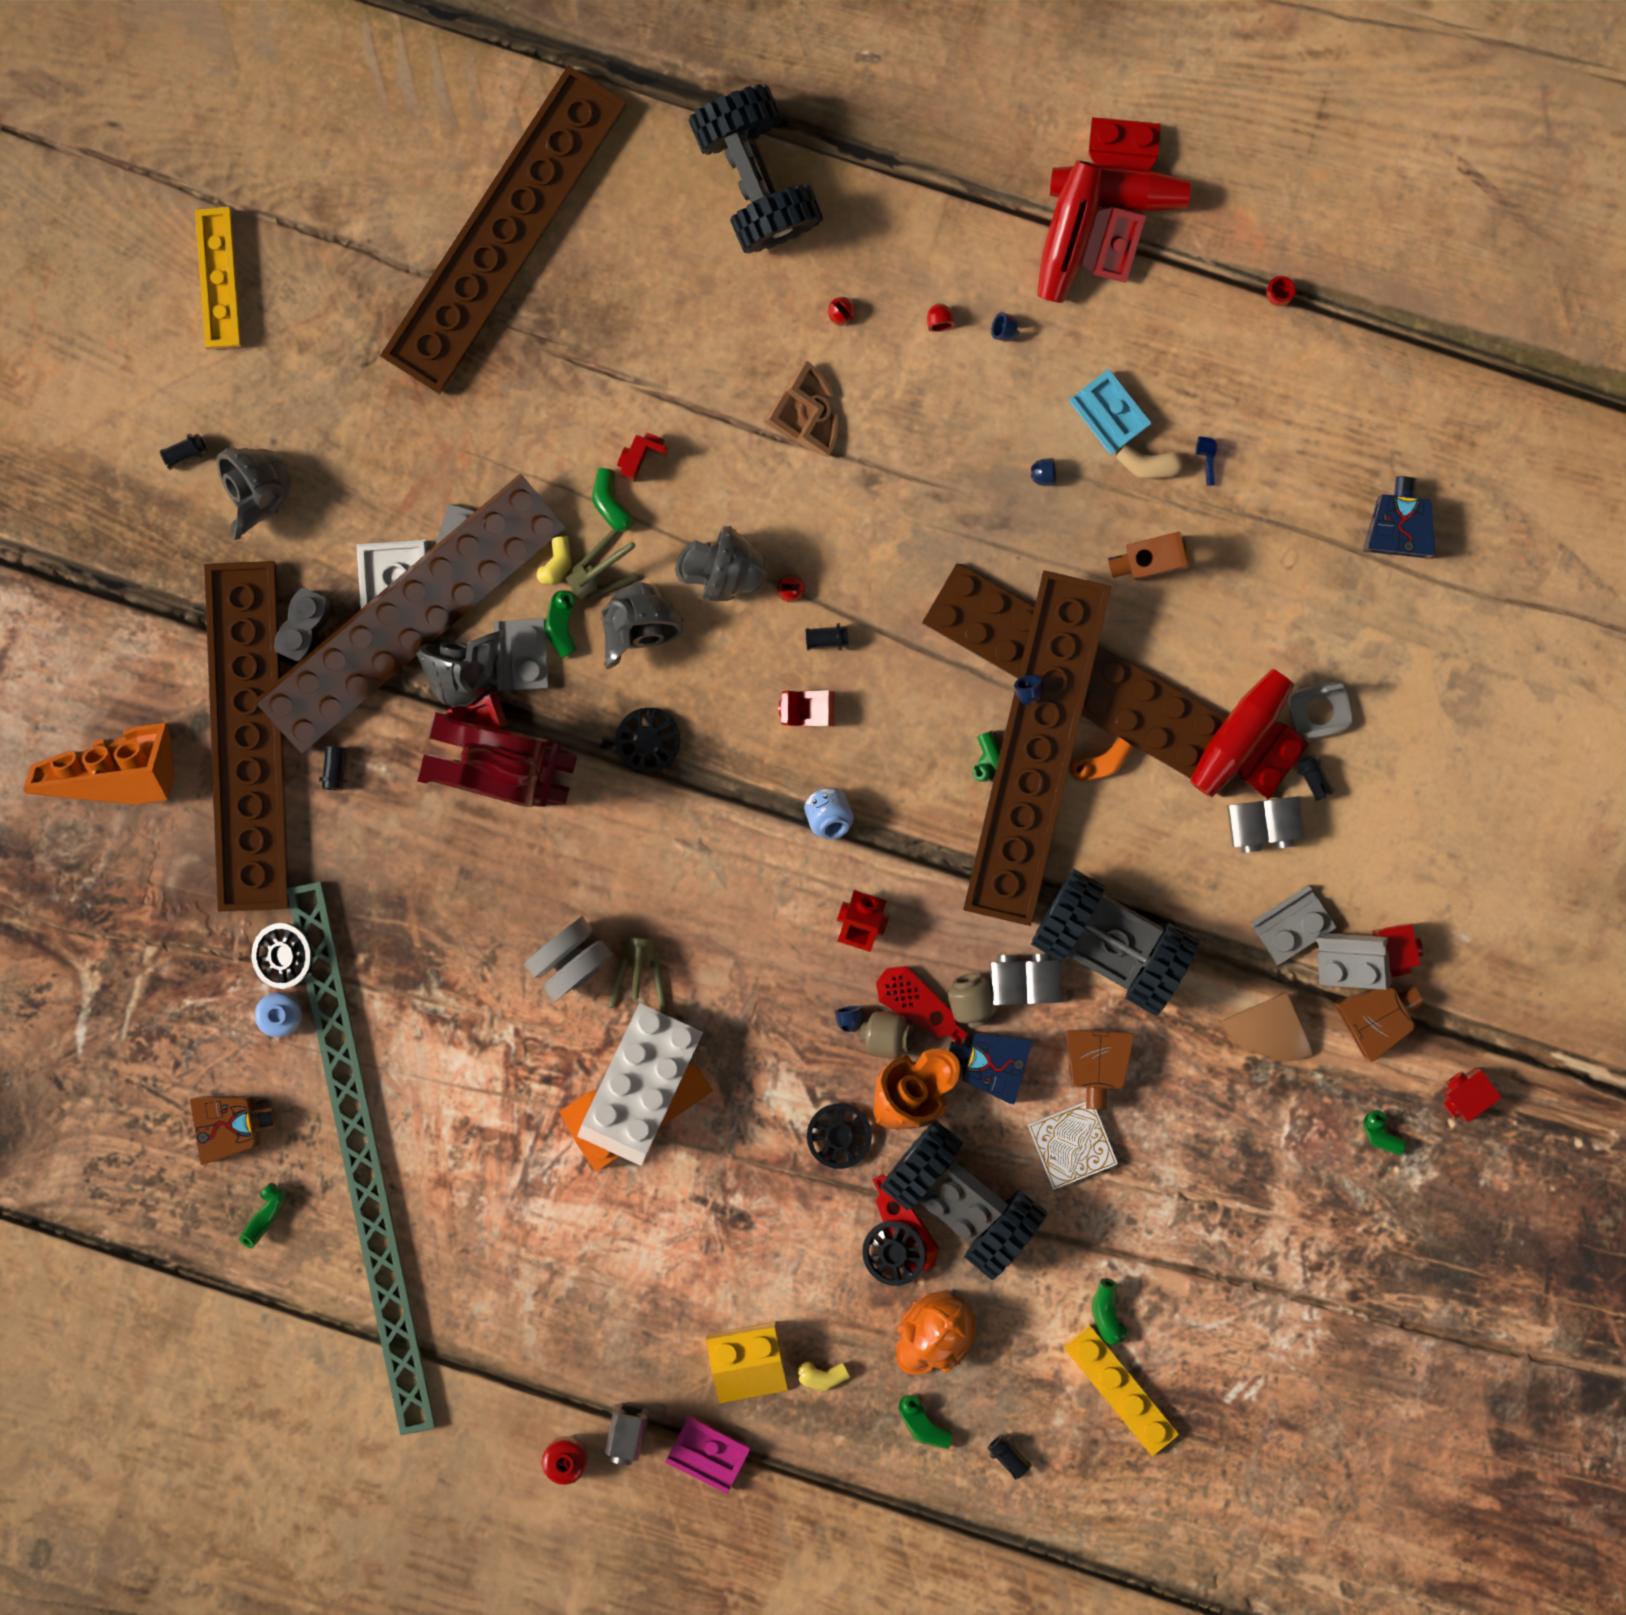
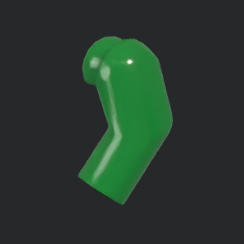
M992 730L977 736L983 754L974 766L972 774L979 782H989L995 776L1001 750Z
M1373 1110L1368 1113L1364 1118L1363 1126L1370 1144L1401 1156L1406 1140L1389 1134L1385 1122L1387 1118L1382 1111Z

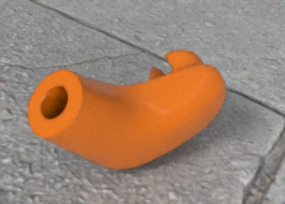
M1119 737L1105 754L1098 757L1076 759L1071 765V774L1078 781H1088L1114 775L1120 770L1134 745Z

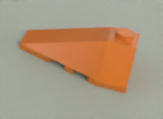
M166 722L132 727L124 730V737L106 743L102 738L92 742L93 747L75 754L69 750L31 764L23 790L26 794L133 805L166 801L169 798L175 777L169 727Z
M694 1062L689 1063L659 1129L713 1092ZM598 1089L587 1092L559 1111L576 1144L595 1172L619 1157L608 1150L577 1137Z

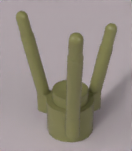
M612 529L581 562L571 568L573 573L565 577L580 600L587 596L593 600L603 593L639 580V575L633 574L597 587L602 582L598 574L635 548V543L630 542L593 568L589 565L619 531Z
M627 938V947H622L621 961L608 1003L609 1008H614L628 961L629 967H634L632 998L634 1000L639 998L642 968H650V961H652L660 1012L668 1016L660 967V950L655 949V940Z

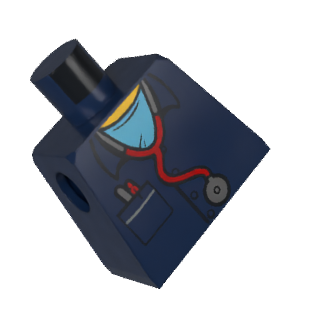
M1397 476L1394 495L1382 494L1377 498L1363 546V552L1429 559L1435 555L1432 502L1430 499L1415 498L1417 478Z
M975 1032L971 1046L951 1041L948 1051L957 1057L959 1065L965 1066L961 1078L962 1081L1009 1104H1015L1032 1044L1031 1039Z

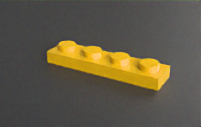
M230 207L195 209L205 348L209 350L242 347L232 209Z
M1090 1324L1063 1346L1152 1457L1179 1435Z

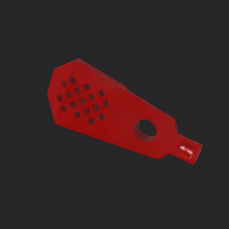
M907 966L886 968L876 981L878 1001L898 1014L904 1015L908 1020L940 1038L948 1035L955 1042L962 1043L968 1033L956 1025L952 1011ZM935 1011L941 1012L943 1015L942 1022L940 1024H932L930 1021L931 1013Z
M885 1174L872 1179L879 1192L876 1204L882 1221L902 1220L907 1224H912L914 1228L916 1227L923 1240L926 1241L928 1249L926 1265L922 1271L933 1267L936 1264L939 1247L922 1220L918 1218L912 1208L906 1210L900 1204V1212H893L890 1209V1202L897 1201L880 1188L886 1179ZM886 1227L887 1235L893 1238L894 1228ZM901 1229V1232H900V1235H899V1238L902 1239V1240H903V1237H904V1236H901V1235H902V1234L904 1235L905 1232H906V1231L903 1230V1229ZM911 1235L907 1243L910 1246H916L917 1242L914 1241ZM910 1251L912 1252L911 1256H920V1252ZM907 1261L908 1267L915 1271L918 1264Z

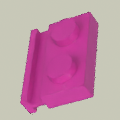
M688 1415L665 1463L728 1494L751 1446Z

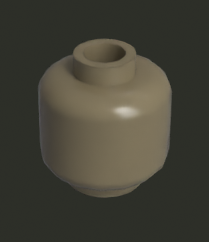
M977 973L965 974L956 978L953 981L954 985L948 990V999L954 1019L959 1023L968 1024L971 1028L987 1024L989 1022L988 1018L997 1010V1005H993L991 982L986 978H981Z
M876 1011L870 1016L868 1022L864 1021L862 1023L860 1042L865 1043L866 1050L870 1055L897 1059L904 1052H909L913 1040V1026L908 1024L904 1015Z

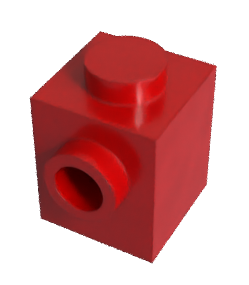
M1406 923L1372 930L1373 936L1388 938L1386 949L1389 952L1391 977L1411 974V967L1421 965L1419 957L1424 956L1423 945L1420 936L1415 937L1412 924Z
M1478 1068L1472 1069L1467 1074L1463 1071L1457 1073L1446 1082L1448 1088L1441 1092L1447 1099L1443 1102V1105L1453 1119L1456 1120L1460 1117L1462 1121L1468 1123L1502 1098L1484 1072Z

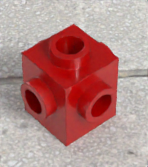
M854 890L850 903L842 902L837 921L843 923L837 942L871 952L876 935H884L889 916L883 914L887 900Z

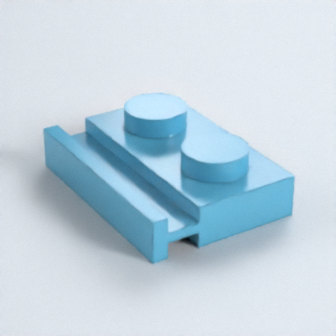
M1109 369L1068 400L1110 456L1151 425V422Z

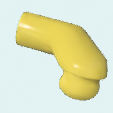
M568 536L552 538L553 558L545 567L541 566L537 571V579L541 584H557L570 571L572 562Z
M808 1361L800 1364L797 1369V1374L800 1376L799 1381L803 1386L820 1391L829 1390L851 1378L843 1362L827 1371L816 1369L813 1363Z

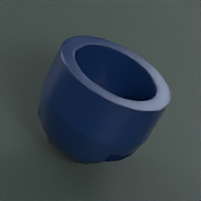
M1000 312L992 323V337L1003 342H1011L1020 335V331L1017 328L1021 324L1015 316Z
M1054 458L1037 460L1031 467V479L1039 486H1055L1056 471Z
M1027 675L1019 678L1014 683L1016 695L1022 703L1031 705V701L1035 700L1038 703L1042 699L1044 688L1042 679L1039 676Z
M847 1006L834 1011L837 1025L843 1032H857L861 1028L863 1023L862 1006Z

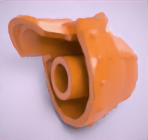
M930 1049L923 1052L917 1062L912 1061L909 1056L905 1055L902 1058L892 1059V1062L887 1066L884 1065L883 1070L876 1077L873 1106L876 1123L884 1128L904 1130L932 1125L933 1121L938 1118L941 1119L942 1114L948 1108L943 1093L952 1089L959 1079L960 1065L957 1057L945 1049Z
M947 1290L926 1293L920 1300L914 1301L913 1306L907 1313L903 1314L902 1323L897 1328L898 1333L903 1337L899 1338L896 1346V1359L899 1367L905 1373L914 1375L924 1374L932 1371L934 1368H939L943 1372L949 1373L953 1367L961 1365L962 1359L971 1351L970 1348L977 1336L976 1315L973 1314L964 1299L949 1293Z

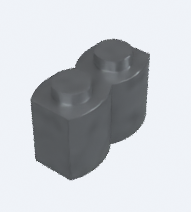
M302 587L299 589L290 602L288 620L277 632L274 643L275 652L298 662L311 653L317 645V632L326 624L329 618L331 600Z
M1299 796L1227 805L1232 847H1241V853L1261 851V844L1275 842L1276 848L1297 846L1296 839L1304 838Z
M1046 953L1032 954V961H1018V955H997V962H989L993 1005L1063 1002L1061 962L1053 960V957Z
M622 1403L615 1405L605 1454L611 1456V1462L631 1465L632 1461L639 1460L649 1410Z

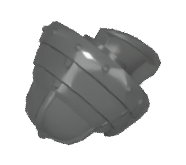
M227 447L218 454L216 462L220 479L232 502L238 508L237 519L231 524L232 539L237 540L262 520L273 516L274 513H279L278 510L284 509L291 480L287 471V464L274 451Z
M723 526L717 537L716 544L712 543L711 547L697 540L688 544L677 559L675 572L681 582L705 585L702 594L703 599L708 601H729L740 592L750 593L758 590L763 581L768 578L765 556L759 550L752 547L744 536L737 533L732 526Z
M634 582L631 585L622 587L615 592L607 606L601 611L603 615L601 620L605 633L604 657L606 660L604 666L606 669H611L618 665L621 660V654L628 648L636 649L664 644L681 635L684 619L680 617L672 604L664 598L660 590L654 585Z
M502 631L482 636L467 644L460 642H432L431 644L421 646L416 655L422 665L423 673L430 682L431 690L439 701L453 708L456 706H469L485 691L497 685L495 667L499 657L497 655V648L502 637Z

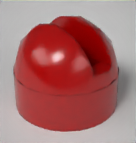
M1285 276L1273 278L1266 289L1267 299L1274 306L1282 307L1287 305L1295 295V284ZM1273 293H1276V294H1279V295H1282V296H1287V298H1284V297H1281V296H1278V295H1274Z
M837 297L830 302L828 316L835 325H848L855 317V305L849 298ZM838 302L850 314L846 318L836 308L835 304Z
M937 303L928 310L926 320L929 331L942 332L955 326L954 314L947 305Z
M793 574L783 576L777 585L779 597L788 603L799 601L805 592L802 579ZM782 585H800V591H782Z

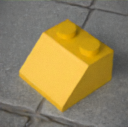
M775 1321L706 1335L710 1366L719 1404L788 1391Z

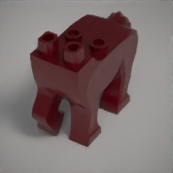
M435 712L429 739L462 747L461 761L433 754L423 755L417 782L425 784L434 782L530 808L534 806L545 807L546 803L566 805L570 787L551 782L554 769L573 774L577 760L576 755L560 749L559 744L548 739L458 721L452 718L451 715Z

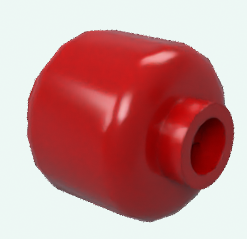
M562 1436L555 1438L548 1444L542 1455L541 1465L544 1474L550 1481L559 1485H569L578 1481L583 1476L588 1465V1454L585 1446L574 1437Z

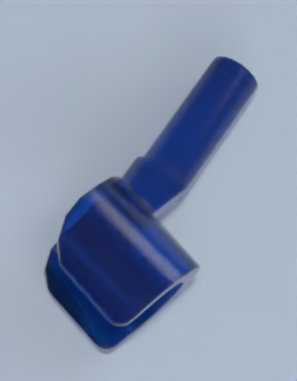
M1199 436L1195 454L1206 456V486L1215 485L1214 457L1217 443L1212 438Z

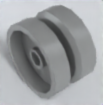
M583 916L565 928L523 964L534 978H541L553 968L556 969L557 973L545 983L543 988L554 1002L571 989L575 991L599 971L597 968L613 955V952L603 940L595 941L585 950L580 948L592 936L594 930Z

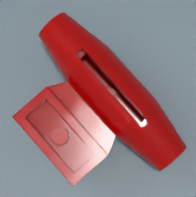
M1092 117L1088 155L1093 164L1103 167L1098 207L1104 208L1112 205L1144 212L1188 209L1191 180L1151 170L1158 159L1161 123ZM1073 166L1052 168L1049 196L1059 197Z
M1076 160L1057 199L1041 256L1037 296L1042 299L1063 303L1081 265L1086 267L1093 275L1124 283L1127 282L1146 215L1112 205L1098 209L1103 167Z
M1271 669L1240 699L1210 740L1189 782L1199 791L1213 798L1239 772L1240 779L1258 794L1269 800L1309 745L1305 739L1288 725L1276 722L1294 687V683L1275 669Z

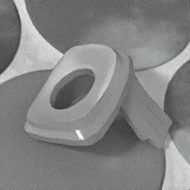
M1321 683L1296 690L1289 697L1292 720L1297 734L1302 738H1321L1335 735L1351 726L1353 720L1351 707L1343 683ZM1316 698L1328 699L1334 708L1332 719L1324 725L1313 723L1307 715L1309 703Z

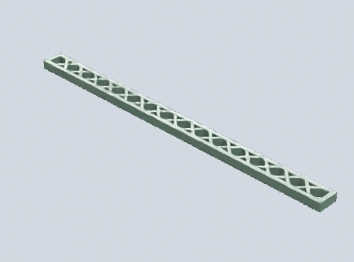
M323 882L288 888V899L294 925L303 929L305 933H307L312 924L324 931L325 938L318 949L312 946V948H315V958H313L312 964L315 965L318 959L321 958L329 963L332 969V973L325 983L313 975V970L307 975L305 981L400 1436L433 1429L436 1427ZM315 890L318 904L310 915L299 908L297 894ZM319 913L321 916V921L316 919ZM301 916L307 920L304 925ZM299 942V951H305L302 942ZM326 947H327L329 956L326 955L325 953H323V951L325 950ZM300 956L301 961L305 962V957ZM333 981L335 983L336 990L330 987ZM316 985L321 988L320 991L318 992V994H317ZM326 992L336 997L339 1002V1007L332 1017L320 1009L319 1002ZM340 1015L342 1017L343 1024L338 1021ZM323 1019L328 1022V1024L326 1025L325 1028H324ZM333 1026L343 1031L346 1036V1041L340 1050L335 1049L327 1042V1035ZM347 1049L349 1050L350 1058L345 1055ZM330 1053L335 1056L333 1061H331ZM340 1060L350 1065L353 1069V1075L347 1085L334 1076V1069ZM354 1083L356 1084L357 1092L352 1089ZM337 1087L343 1090L340 1095H338ZM347 1094L360 1103V1110L354 1119L343 1113L341 1109V1103ZM362 1117H363L364 1126L359 1123V1121H360V1119H361ZM344 1121L350 1124L347 1130L345 1128ZM354 1128L367 1136L368 1143L361 1153L349 1146L348 1137ZM369 1151H370L371 1160L366 1157V1155H367V1153H368ZM351 1155L356 1158V1161H355L354 1164H353V1162H352V1157H351ZM361 1162L374 1170L375 1177L368 1187L356 1180L355 1172ZM376 1184H377L378 1193H376V1192L373 1191V1189H374V1187L376 1186ZM358 1189L364 1193L361 1198ZM368 1197L381 1204L382 1211L376 1221L363 1214L362 1206ZM383 1219H384L385 1227H383V1226L380 1225V1223L382 1222ZM366 1224L371 1227L368 1233L366 1229ZM375 1231L388 1238L389 1246L383 1255L370 1248L369 1240ZM390 1253L392 1256V1261L387 1259ZM373 1258L378 1261L375 1267L373 1263ZM382 1265L395 1272L396 1280L390 1289L377 1282L376 1274ZM397 1287H398L400 1296L394 1293L395 1290L397 1289ZM380 1292L385 1295V1297H384V1299H383L382 1301H381ZM389 1299L401 1305L403 1309V1315L397 1324L384 1315L383 1309ZM404 1321L406 1323L407 1330L401 1327ZM387 1326L392 1329L390 1335L388 1334ZM397 1333L410 1342L411 1348L404 1358L391 1349L390 1343ZM411 1356L413 1357L414 1364L408 1361ZM394 1361L400 1364L397 1369L395 1368ZM404 1367L417 1376L418 1382L411 1392L398 1382L397 1377ZM418 1390H420L421 1398L416 1396ZM401 1395L407 1398L404 1404ZM411 1401L424 1409L426 1421L407 1425L405 1410Z

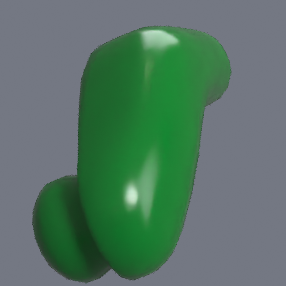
M598 468L592 493L593 504L612 529L615 531H628L633 526L634 521L631 514L616 498L615 472L606 468Z
M560 590L553 594L545 621V634L562 659L577 650L568 629L575 597L567 590Z
M268 1183L262 1189L260 1197L267 1202L251 1217L239 1237L240 1242L247 1248L251 1249L259 1242L273 1224L283 1206L286 1191L283 1187L279 1189L275 1183Z
M1104 1278L1101 1279L1093 1298L1092 1313L1102 1339L1109 1345H1117L1119 1342L1127 1339L1128 1328L1123 1323H1118L1116 1316L1118 1285L1114 1280Z
M906 1395L902 1397L898 1410L912 1437L922 1444L949 1449L953 1432L942 1429L930 1422L917 1396Z

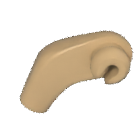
M1125 444L1115 456L1130 472L1142 479L1172 477L1177 475L1183 467L1182 457L1177 452L1145 455L1128 444Z

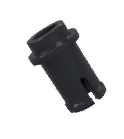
M191 433L187 435V439L160 450L161 457L169 470L193 458L202 459V454L207 453L202 437L199 434L192 435Z
M837 623L836 627L805 629L807 651L825 648H838V651H842V647H849L847 626H840V623Z
M326 746L324 748L323 777L319 778V782H322V789L342 791L343 784H347V780L344 779L347 748Z
M1314 754L1297 763L1299 768L1297 773L1298 775H1303L1315 801L1326 798V794H1333L1335 789L1332 787L1321 766L1323 763L1322 759H1317Z
M1001 1434L988 1445L987 1449L991 1452L989 1456L992 1459L996 1458L1009 1471L1012 1477L1017 1480L1030 1469L1031 1463L1011 1444L1012 1439L1010 1437L1005 1438Z

